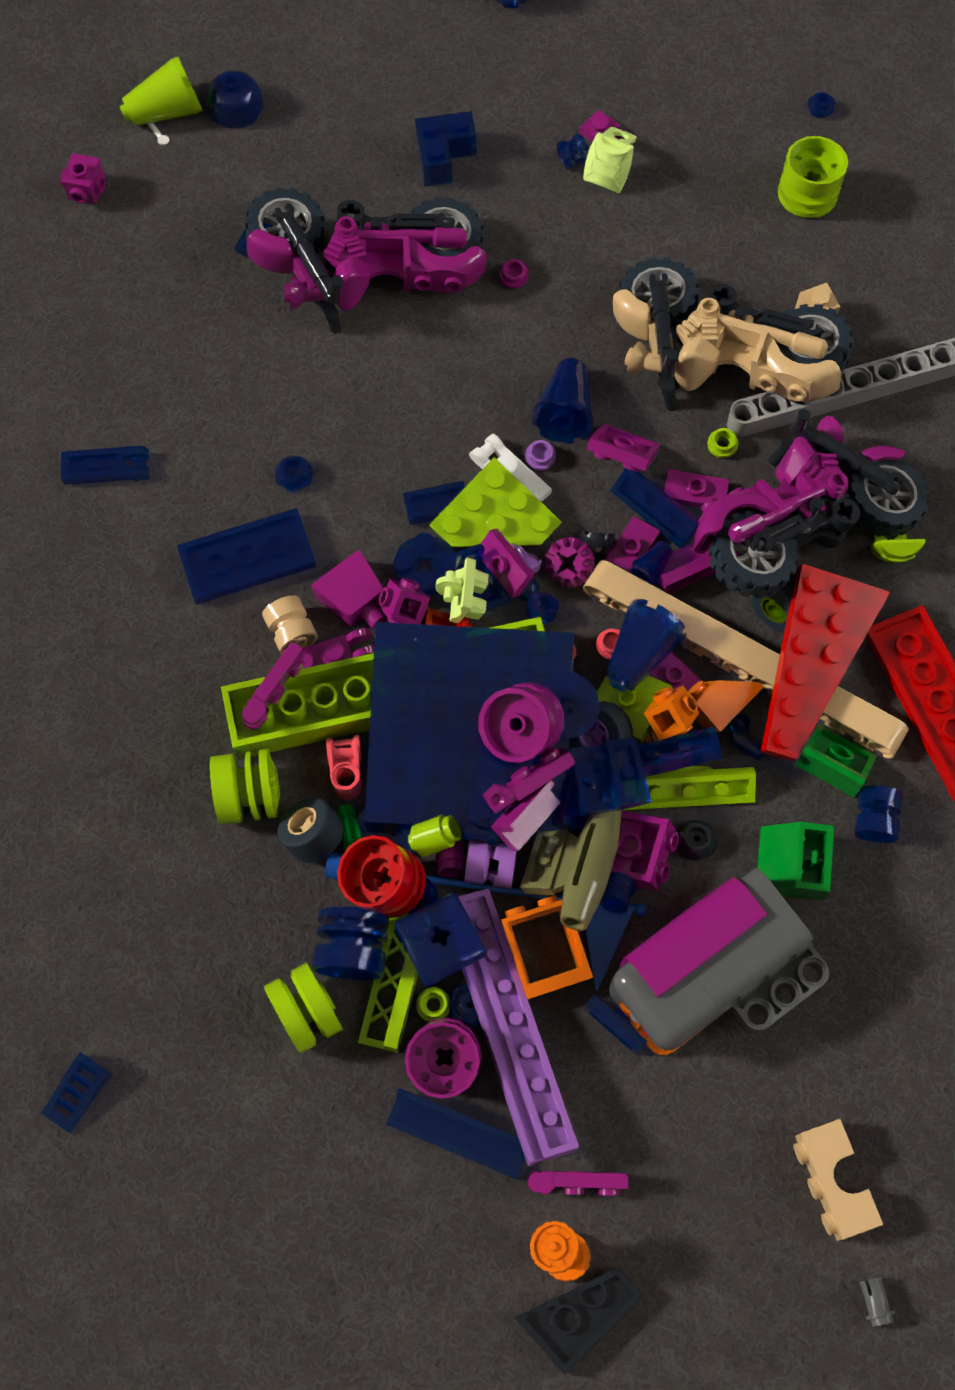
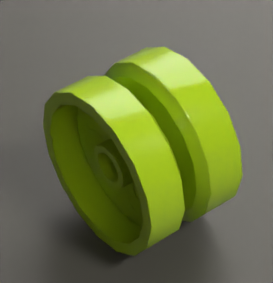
M307 962L291 970V979L298 990L297 993L292 995L286 982L281 978H277L263 986L299 1054L316 1046V1038L309 1026L311 1022L314 1021L322 1036L330 1038L343 1030L333 1011L335 1006L321 980H316Z

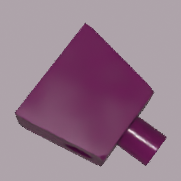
M359 549L311 584L314 597L350 627L364 619L374 630L379 628L387 619V616L379 608V598L383 587Z

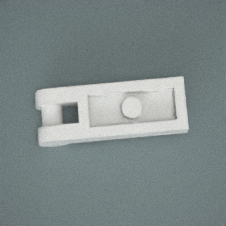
M495 434L487 437L485 444L481 448L476 447L469 453L470 458L481 469L491 461L488 457L495 453L499 457L497 460L541 502L552 492V489L507 449Z

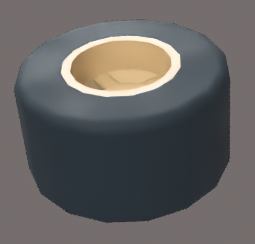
M317 797L305 798L296 802L285 812L278 825V838L280 842L297 860L303 863H315L325 859L339 845L344 833L343 822L324 800Z

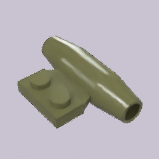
M600 799L595 803L579 837L571 834L568 830H538L520 885L525 894L555 895L557 892L564 890L560 921L564 926L573 930L582 931L587 929L607 887L618 849L622 807L612 800Z

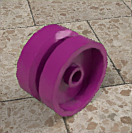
M522 682L493 693L484 702L479 714V733L484 745L494 756L506 762L521 763L546 752L559 741L564 729V712L559 699L550 689L538 683Z

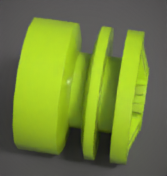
M809 136L799 139L789 147L777 190L779 201L786 210L800 217L818 218L828 214L835 207L848 167L847 154L842 147L831 139L820 136Z
M269 749L259 750V765H256L252 751L245 753L244 767L238 766L234 753L210 757L211 789L219 825L242 823L244 807L250 806L254 820H260L261 805L263 804L268 819L277 818L280 799L279 780Z

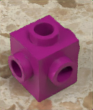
M71 154L67 168L62 170L60 178L61 186L64 187L68 200L81 204L97 203L99 195L104 192L106 185V175L100 158Z
M402 578L401 582L389 579L387 587L383 588L379 598V608L388 617L387 620L403 627L406 624L420 627L430 597L419 588L420 584L408 578Z

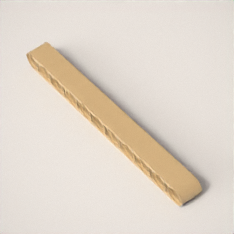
M599 561L583 586V590L587 595L591 596L593 594L600 598V602L618 611L621 609L628 613L627 617L644 626L646 624L655 628L654 632L671 641L675 639L683 643L682 647L700 657L703 654L712 659L711 663L727 672H730V670L739 674L738 678L746 682H760L763 688L768 690L767 693L772 696L780 654L608 561ZM837 686L819 718L825 721L824 725L842 735L845 733L854 737L853 741L872 751L876 749L884 754L882 757L892 759L908 732V727L904 722Z

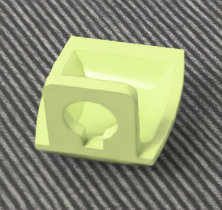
M610 127L603 134L598 132L587 155L583 180L619 194L629 175L634 149L632 144L635 143L637 137L615 127ZM615 136H620V137H623V138H625V139H620V140H619V139H616Z

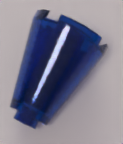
M566 358L559 362L533 409L532 425L533 427L536 425L540 429V435L545 439L569 444L573 443L575 438L582 437V440L587 438L592 431L593 415L588 371L586 365L576 358Z
M635 599L629 604L606 671L609 684L621 692L634 690L684 641L687 633L682 632L685 628L683 622L675 614L659 604L656 609L646 606L649 600Z

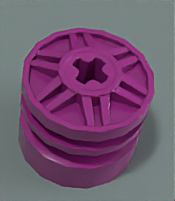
M448 1017L432 1020L415 1033L407 1046L405 1055L407 1075L414 1086L427 1096L441 1099L457 1096L469 1088L481 1068L483 1058L481 1040L473 1028L461 1020ZM441 1048L444 1051L448 1048L452 1049L454 1053L451 1059L454 1062L451 1063L446 1060L441 1063L438 1059L441 1052L438 1049Z

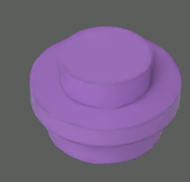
M537 440L528 446L525 459L531 468L539 471L547 470L555 463L556 451L549 442Z

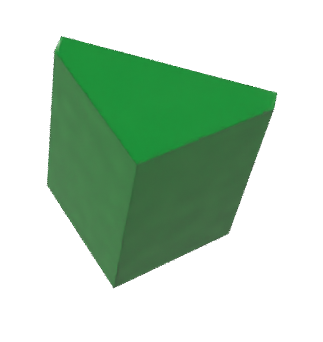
M818 724L795 766L854 798L866 781L877 755Z

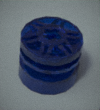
M351 906L330 907L318 911L317 920L323 925L316 928V935L331 942L314 947L312 971L319 975L340 979L379 980L384 978L386 953L373 948L372 945L388 942V935L383 931L389 928V916L376 911Z

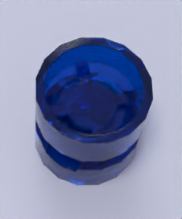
M868 785L861 787L857 808L862 813L856 816L855 837L883 844L897 842L899 840L900 820L896 816L902 812L903 793L898 789L887 786Z

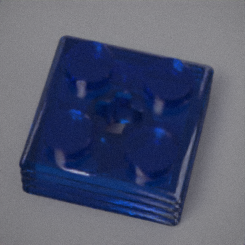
M455 892L395 922V930L426 987L486 956V947ZM440 932L442 935H448L446 946L442 947L439 942L435 944L431 942L435 939V933Z

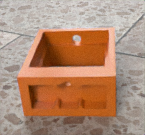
M557 895L537 901L539 907L526 911L525 906H520L505 911L507 918L500 920L527 999L593 978L578 930H573L563 925L577 968L530 984L512 927L558 912L561 918L562 900L558 901Z

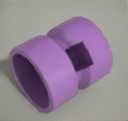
M471 839L464 882L484 885L486 881H491L493 887L512 889L517 851H512L506 844L499 843L493 848L489 842ZM491 859L499 860L498 870H489Z

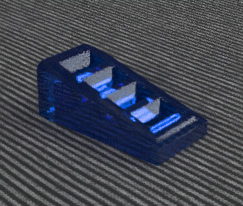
M79 1052L41 1114L68 1133H71L112 1073L85 1054ZM83 1068L95 1075L92 1082L80 1074ZM75 1080L88 1088L85 1094L71 1086ZM66 1092L80 1100L77 1107L63 1098ZM58 1104L72 1113L69 1119L54 1110Z

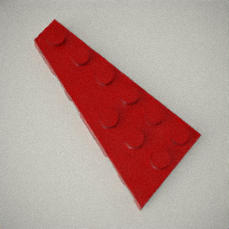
M805 564L797 567L761 748L762 753L789 761L797 759L889 596V591Z

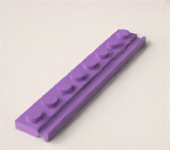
M489 888L458 896L451 901H442L441 907L528 1166L578 1151V1142Z

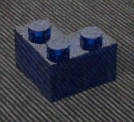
M472 111L415 119L416 142L424 187L453 183L451 159L477 155L476 130Z

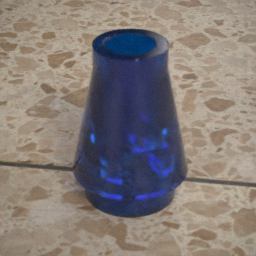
M663 541L657 542L654 547L632 562L630 573L649 584L657 583L669 557L673 553L672 548Z

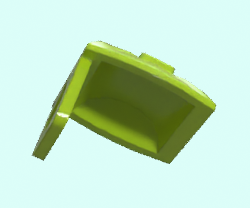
M899 533L894 540H887L883 535L877 536L874 534L875 542L870 544L869 549L875 557L882 561L900 563L915 558V554L924 546L925 539H907L906 534L900 535Z

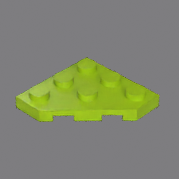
M494 457L433 520L429 527L451 548L478 547L488 532L497 528L510 545L513 543L515 546H540L562 522Z

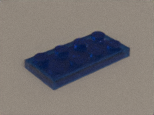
M297 508L177 545L196 605L317 567Z

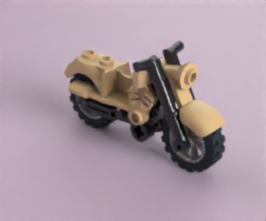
M657 257L649 258V261L646 262L641 260L636 263L634 268L629 267L625 271V277H621L620 287L613 296L614 316L623 330L638 339L649 341L650 351L646 350L643 343L639 341L634 348L630 347L625 358V365L628 366L627 372L628 374L640 373L643 370L658 372L665 406L669 411H674L678 408L674 390V376L682 389L692 391L701 386L711 374H715L718 365L733 364L744 369L750 375V389L755 390L757 386L765 391L774 392L783 398L808 403L812 400L830 396L839 390L841 372L850 360L853 336L851 326L846 324L847 319L843 315H837L836 310L830 307L827 310L823 308V305L815 304L814 307H808V304H803L797 309L792 307L786 310V314L766 308L760 311L740 306L736 300L737 294L735 289L726 284L712 287L708 293V298L701 300L698 305V279L694 277V272L689 267L686 269L684 263L678 260L673 262L671 258L663 257V260H657ZM643 289H646L648 292H640V291L643 290ZM678 292L681 296L676 297L671 294ZM830 340L833 346L828 345L826 341Z

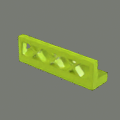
M417 911V915L407 913L404 916L390 918L358 1044L399 1053L432 921L431 914ZM397 919L414 923L411 938L403 943L399 942L394 933ZM392 938H393V940L395 941V943L397 944V946H396L395 948H393V949L390 950V946H391V942H392ZM408 946L407 953L404 950V947ZM400 950L405 958L403 970L392 977L386 967L387 958ZM385 971L389 979L381 983ZM400 978L399 985H397L395 981ZM392 983L397 991L393 1005L384 1010L377 999L379 990ZM375 1004H376L377 1007H378V1009H379V1011H380V1013H378L377 1015L373 1016V1012H374V1008H375ZM392 1011L391 1017H390V1020H389V1018H388V1016H387L386 1014H388L389 1012ZM384 1017L388 1024L385 1041L367 1038L370 1024Z

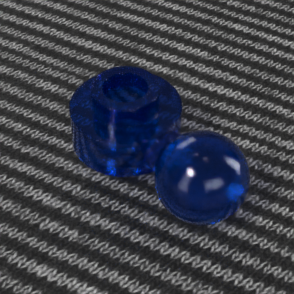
M532 578L517 597L523 601H528L526 613L531 619L541 617L542 623L552 622L556 619L560 607L559 602L553 596L539 592V583L535 578Z

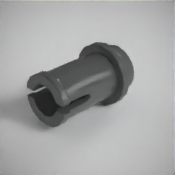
M877 1277L868 1279V1281H860L859 1284L862 1288L869 1316H866V1320L871 1321L872 1327L894 1323L892 1315H895V1311L890 1310L883 1278Z

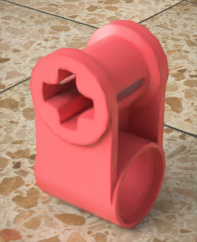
M358 734L354 735L353 738L333 740L332 737H327V758L334 793L343 800L354 799L362 790L360 736ZM344 777H352L355 779L354 782L348 786H342L338 784L339 781Z

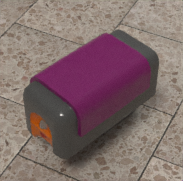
M754 868L739 880L735 877L728 879L626 955L619 966L620 969L614 975L609 988L613 1001L648 1048L655 1054L669 1055L727 1011H729L745 1032L758 1034L764 1031L823 986L828 980L829 968L812 946L813 943L811 941L814 938L808 928L765 874L758 868ZM804 966H810L818 973L816 983L808 982L804 978L802 972ZM776 987H784L789 990L791 994L789 1004H784L777 1000L775 996ZM755 1007L762 1011L764 1015L762 1025L753 1024L749 1020V1008Z

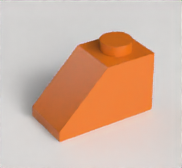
M723 680L700 681L688 691V694L692 695L697 703L699 715L696 717V721L707 732H721L755 697L763 686L760 682Z

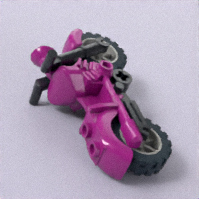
M276 188V191L273 192L267 190L262 193L260 198L258 196L252 200V206H248L246 211L245 229L248 257L261 268L281 274H291L294 272L297 279L291 276V284H285L284 302L290 303V310L299 307L304 302H315L325 315L330 331L335 334L339 333L342 329L338 316L339 311L336 306L344 311L354 308L366 291L370 279L374 276L386 274L402 279L403 293H409V289L455 293L463 292V289L474 284L484 273L487 262V255L482 249L484 237L482 219H478V213L474 208L472 210L468 208L469 204L463 201L459 203L452 197H448V200L442 199V197H434L432 201L426 199L421 202L419 207L416 205L411 210V213H395L390 217H369L364 214V207L359 202L354 200L343 201L337 207V222L333 226L327 248L320 254L317 253L318 248H322L324 243L325 216L323 210H320V204L316 200H312L308 193L303 192L301 194L298 192V189L290 188V190ZM347 213L354 214V219L347 217ZM298 220H302L305 224L298 223ZM265 223L273 225L272 227L264 229L263 227Z
M801 409L794 424L790 427V432L797 436L795 440L792 438L783 439L780 446L768 459L772 466H777L775 476L780 482V486L773 489L761 479L751 487L746 489L739 487L720 499L713 498L707 501L701 507L703 514L698 521L699 525L694 537V551L698 554H704L708 551L709 556L712 557L709 561L711 568L716 570L717 579L720 582L724 581L729 590L733 592L737 590L744 597L754 595L755 598H763L766 594L769 596L776 594L779 589L786 585L797 569L795 565L799 561V553H796V549L813 539L825 548H835L857 521L861 523V528L866 531L870 529L877 536L887 534V537H896L899 533L904 535L921 520L929 508L927 504L930 502V494H927L929 487L927 482L921 479V472L910 467L912 465L906 460L901 461L906 451L892 446H875L857 453L843 444V429L834 417H824L819 422L816 430L808 425L811 416L810 412L807 409ZM868 481H872V482L875 483L877 486H875V485L869 483ZM898 500H904V506ZM838 512H839L840 514L846 513L847 516H848V518H847L846 516L840 517V515L838 514ZM825 529H827L828 531L834 530L836 534L832 532L827 533ZM735 551L741 553L742 555L737 558ZM774 561V568L769 563Z

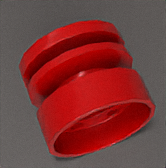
M372 835L360 838L351 844L341 857L337 871L338 884L345 898L377 916L386 918L404 916L414 909L423 897L426 886L425 869L418 857L388 838ZM388 878L391 879L389 884L386 883Z

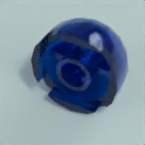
M229 70L218 74L211 81L206 93L210 116L214 122L226 125L227 128H244L254 123L264 108L262 91L254 78L243 71Z

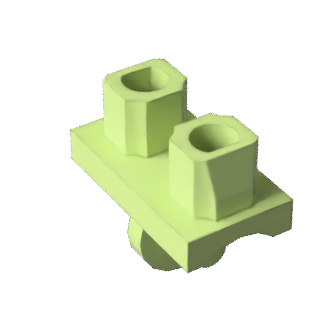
M468 557L465 559L462 569H458L455 572L452 570L447 571L446 576L437 579L435 585L436 591L444 596V601L451 602L450 621L458 624L464 617L479 620L486 611L487 601L473 596V592L482 594L488 585L489 574L475 569L476 560Z

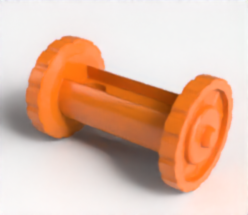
M558 1221L546 1222L539 1226L531 1237L530 1253L532 1259L538 1267L548 1272L555 1279L562 1280L563 1282L575 1281L588 1270L589 1262L591 1261L589 1246L567 1224Z

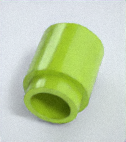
M439 815L415 824L411 827V834L408 835L411 849L422 857L453 847L455 842L461 839L459 825L452 815Z

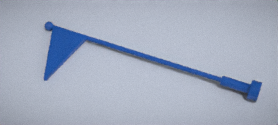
M332 852L328 855L325 878L338 880L337 871L343 853ZM425 875L426 882L477 890L489 888L491 892L539 899L554 896L525 894L522 889L517 888L507 889L493 887V885L489 884L478 885L465 883L462 880ZM555 894L558 901L563 899V895ZM600 901L585 930L595 990H598L632 912L637 916H644L647 913L645 904L628 905Z

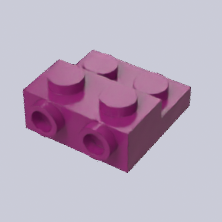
M622 811L619 844L609 878L623 880L626 885L658 891L660 882L666 883L669 877L670 867L666 863L669 851L674 852L678 845V832H675V827L670 820Z

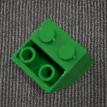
M808 822L761 826L757 868L765 874L782 896L823 901L830 893L834 826Z

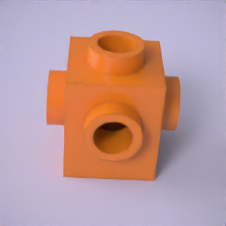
M684 685L673 690L670 687H666L653 695L654 700L644 711V715L659 741L673 735L681 736L692 729V723L699 715L696 700L692 695L688 694Z

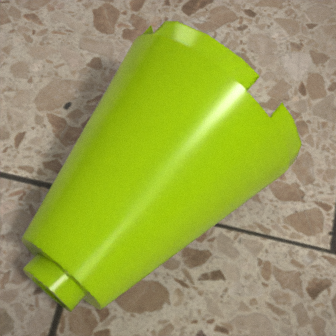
M178 56L169 60L122 98L124 104L119 106L126 122L132 121L135 126L194 115L203 111Z

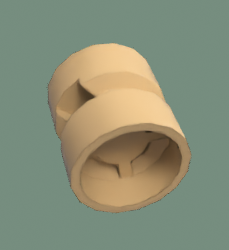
M298 596L282 597L269 604L263 610L262 616L269 631L276 635L274 641L281 655L290 643L294 642L301 648H305L317 641L318 635L311 620L306 618V610Z

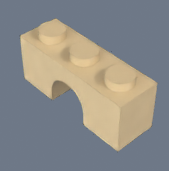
M841 1119L796 1135L798 1143L793 1144L794 1151L801 1165L806 1164L811 1175V1178L807 1179L808 1187L813 1198L821 1200L825 1213L821 1214V1219L828 1235L834 1234L836 1241L883 1225L869 1189L855 1194L847 1193L841 1190L834 1180V1168L837 1162L854 1154Z

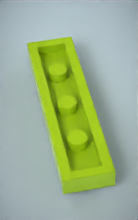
M754 767L621 775L623 810L755 802L756 772Z

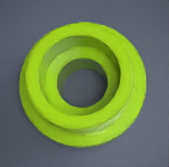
M728 428L715 430L710 434L707 442L710 453L718 458L733 456L739 444L735 433ZM725 441L728 447H721L717 443Z
M431 987L420 993L417 998L416 1007L421 1018L431 1022L435 1019L446 1018L451 1009V1002L444 990ZM436 999L440 1002V1008L437 1011H430L427 1008V1003L430 1000Z

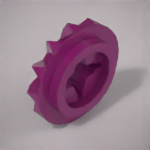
M567 537L551 544L548 553L545 555V570L551 575V581L558 580L561 582V587L568 586L569 588H574L584 584L594 570L595 560L592 550L578 538ZM578 554L573 562L575 566L574 571L571 568L560 571L565 563L562 555L571 557Z

